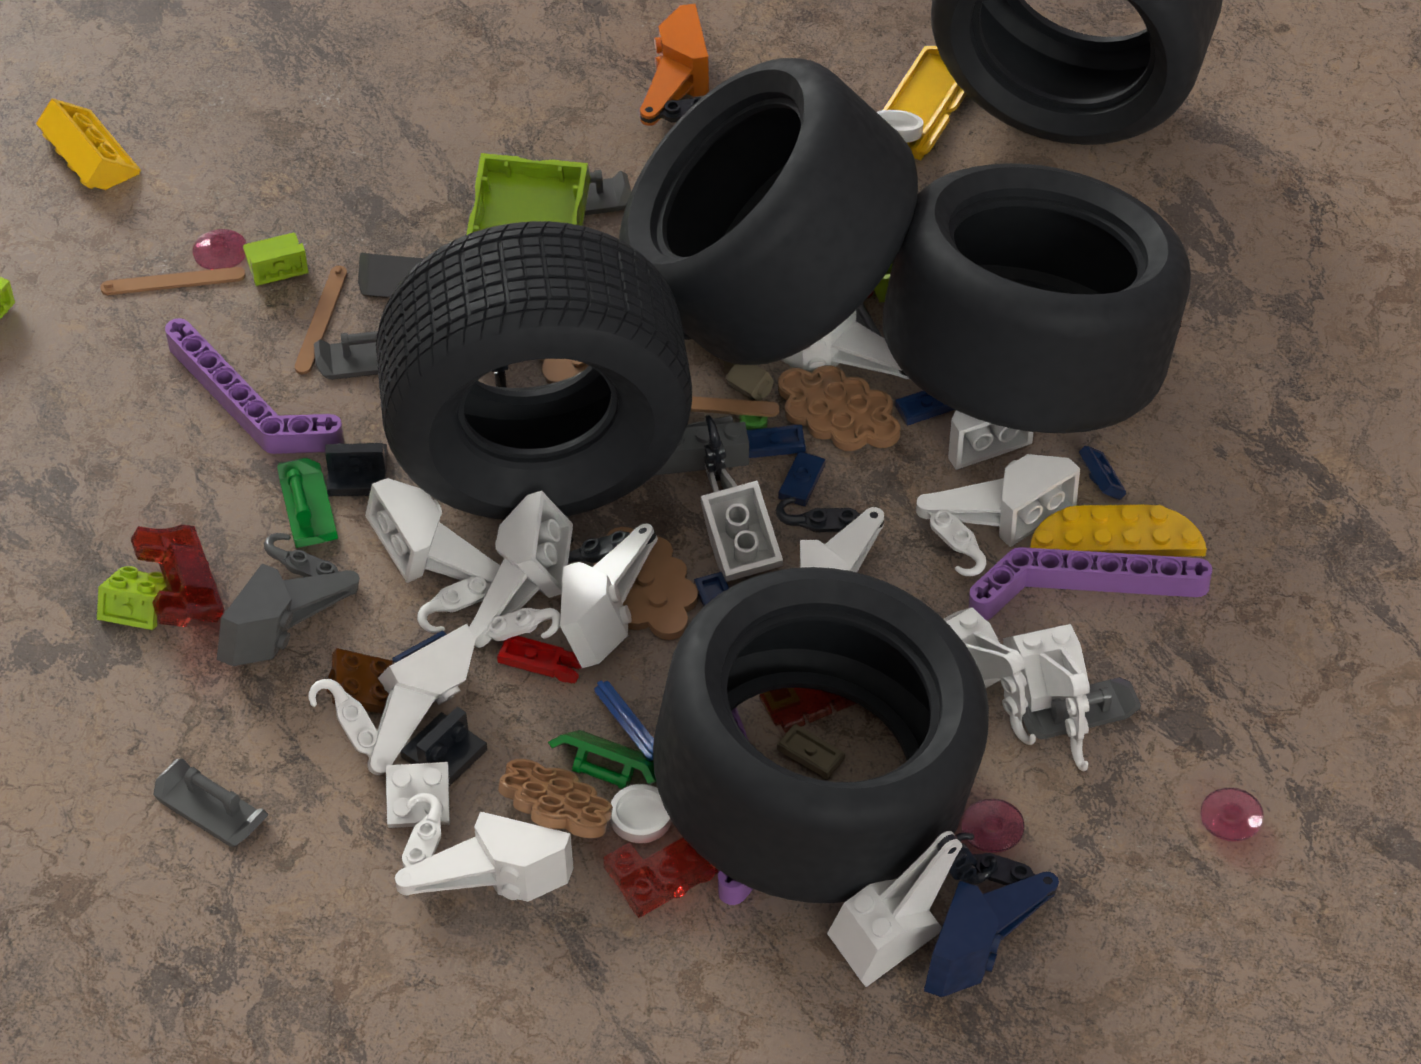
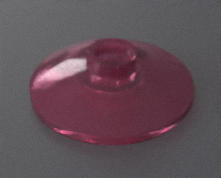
M212 230L196 240L193 246V256L200 266L209 270L231 268L238 265L245 258L243 245L247 243L241 234L233 230Z
M1222 788L1213 791L1204 799L1200 812L1205 828L1212 835L1226 841H1242L1251 838L1260 830L1264 817L1259 801L1252 794L1238 788Z
M984 799L972 804L966 810L962 818L963 833L966 832L974 835L973 840L967 841L975 848L991 853L1003 852L1013 848L1021 840L1024 833V819L1020 811L1009 802L1000 799Z

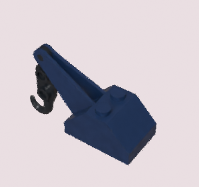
M965 832L955 835L960 842L965 839H974V835ZM993 853L972 854L977 861L976 873L987 868L991 858H996V870L987 880L1005 886L982 894L978 886L959 880L932 954L924 992L944 997L982 983L985 972L992 973L1000 942L1044 903L1055 896L1059 879L1054 873L1046 871L1034 874L1032 869L1026 864Z

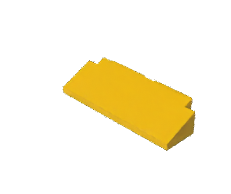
M924 46L883 110L907 111L922 118L924 122L922 137L916 141L906 142L912 151L914 159L921 161L924 155L929 153L950 121V114L959 107L966 93L949 73L937 46Z

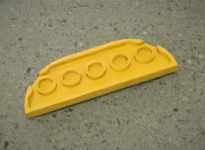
M1145 504L1066 507L1051 514L1039 524L1033 534L1030 548L1173 557L1206 556L1207 550L1201 532L1188 518L1162 505Z

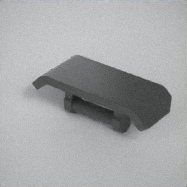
M594 170V172L590 173L591 179L585 215L624 209L631 194L627 173L619 171L613 178L603 179L601 170Z
M360 253L358 284L361 294L391 297L400 281L424 258Z
M378 331L356 334L340 333L341 343L329 344L321 339L315 342V362L321 374L331 380L378 375L376 356Z
M1121 677L1090 684V693L1086 694L1089 702V712H1085V717L1089 728L1127 719L1141 708L1140 701L1131 682ZM1066 699L1052 700V708L1031 712L1029 706L1026 707V712L1022 719L1030 735L1034 734L1038 739H1047L1067 734L1065 720L1069 719L1070 715L1067 711Z
M182 758L176 759L155 782L153 795L160 803L231 847L238 845L246 839L268 816V813L263 808L256 809L241 800L235 792H229L202 775L195 767H190Z

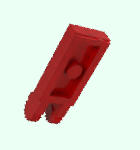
M514 636L505 640L497 655L498 663L552 678L555 676L559 681L575 684L579 678L578 673L571 668L582 669L574 652L522 636Z

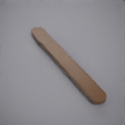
M337 265L330 271L295 363V371L298 374H307L312 369L315 361L314 343L320 339L323 340L347 277V269L344 266Z
M241 267L108 280L100 285V289L104 295H115L238 282L243 280L246 274L245 270Z
M692 396L691 412L774 417L780 412L777 403L767 401Z

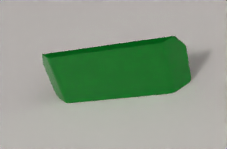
M309 458L279 463L277 470L295 548L338 539L320 463Z
M582 730L569 732L548 741L551 749L566 743L578 747L572 766L573 772L590 775L617 785L619 789L630 786L634 768L642 771L649 785L656 783L654 760L648 761L640 751ZM588 752L624 764L622 774L587 762Z

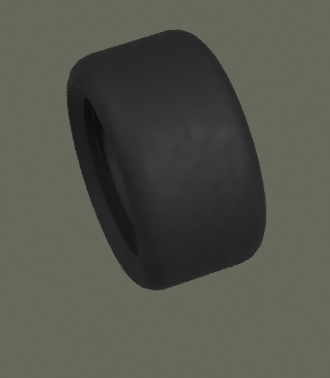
M932 0L931 25L935 44L949 73L960 88L989 114L1011 127L1039 138L1068 144H1107L1133 138L1152 130L1171 117L1184 103L1197 80L1221 13L1223 0H1127L1141 16L1146 29L1131 35L1116 37L1087 35L1064 28L1042 16L1025 0Z
M801 58L769 60L745 69L716 86L696 102L668 131L647 160L634 184L622 218L619 239L644 255L661 273L676 299L683 332L707 352L732 364L760 365L776 362L808 348L837 328L866 300L882 280L903 244L914 215L918 195V176L915 159L910 147L900 133L828 68L812 60Z
M991 164L961 169L936 179L917 195V203L908 232L892 263L883 306L884 338L896 363L910 380L933 398L961 413L994 425L1029 432L1078 433L1098 430L1125 421L1146 407L1158 394L1167 376L1189 295L1191 283L1190 262L1180 238L1158 213L1132 195L1106 182L1073 171L1032 164Z
M802 567L762 574L730 587L707 603L692 619L677 644L671 660L654 735L653 760L658 792L665 810L683 838L699 855L732 879L752 889L787 900L807 903L846 902L869 884L898 879L933 844L938 836L946 831L956 832L986 748L989 725L987 691L976 661L965 643L939 614L908 592L868 575L835 568ZM808 688L833 693L861 705L876 715L896 737L907 762L885 775L857 782H831L806 777L774 763L759 752L741 732L731 711L749 698L776 689Z

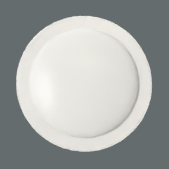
M882 110L877 112L900 133L905 142L916 141L922 137L924 122L919 116L901 110Z
M635 784L625 787L611 801L613 806L610 819L611 826L615 833L624 840L633 843H649L661 838L671 826L672 821L664 808L658 788L655 786Z

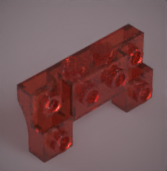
M181 524L165 529L138 526L131 537L137 560L159 563L168 591L159 590L152 602L159 624L186 627L191 619L217 623L225 610L195 526Z
M683 837L645 859L639 855L630 842L603 857L604 869L617 884L630 908L638 918L673 898L682 897L689 889L700 883L708 882L720 871L699 855Z

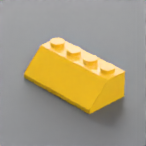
M52 98L36 122L43 132V137L55 146L54 150L56 153L64 157L68 162L67 166L76 172L80 177V182L90 189L96 187L107 190L139 175L141 172L137 164L90 109Z

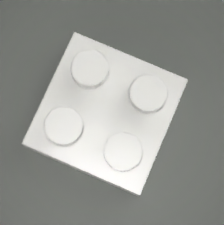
M448 762L386 765L388 828L415 827L416 824L429 814L431 806L426 802H418L411 809L406 807L412 797L421 793L434 795L440 800L443 807L440 823L441 825H450Z

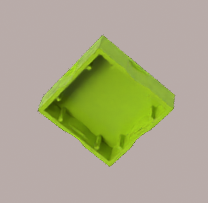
M481 153L475 183V203L469 217L466 235L494 226L530 221H551L583 226L591 179L588 163L560 160L535 161L518 156Z

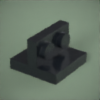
M326 444L328 497L370 496L372 484L386 479L387 444Z
M457 706L448 715L442 712L438 714L400 752L401 758L410 764L448 762L450 786L487 751V743L468 730L467 714Z

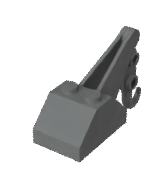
M285 533L271 534L264 542V549L267 554L279 560L291 573L303 577L283 580L278 569L262 563L221 617L216 660L230 666H238L273 659L280 649L284 650L288 645L290 633L287 631L289 628L336 602L355 594L359 587V575L351 570L339 572L332 562L307 554L303 550L285 551L274 546V542L277 540H290V535Z

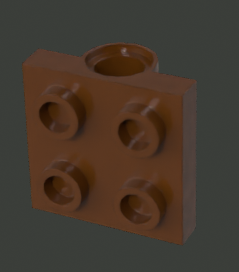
M336 648L332 654V669L328 679L338 682L346 693L362 704L365 711L383 714L389 693L384 689L378 677L389 666L393 665V661ZM326 689L327 694L332 695V703L335 704V698L333 694L331 693V691Z

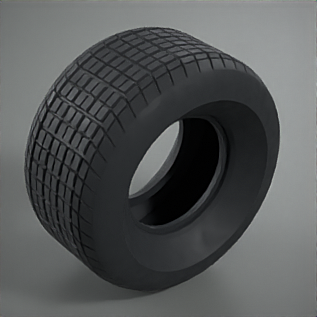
M530 221L499 225L470 233L440 247L413 267L392 293L380 319L376 339V356L383 428L387 442L397 462L415 484L432 497L455 509L487 518L505 520L527 495L541 490L566 517L597 509L631 493L653 477L675 452L688 424L692 405V382L681 317L676 299L664 277L644 255L622 240L602 231L570 223ZM570 359L589 365L584 371L571 378L535 387L503 388L490 386L478 381L482 376L494 369L523 361Z

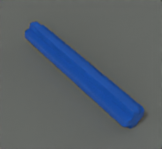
M601 680L597 682L598 686L594 688L596 695L646 759L652 761L654 738L609 681L603 682Z

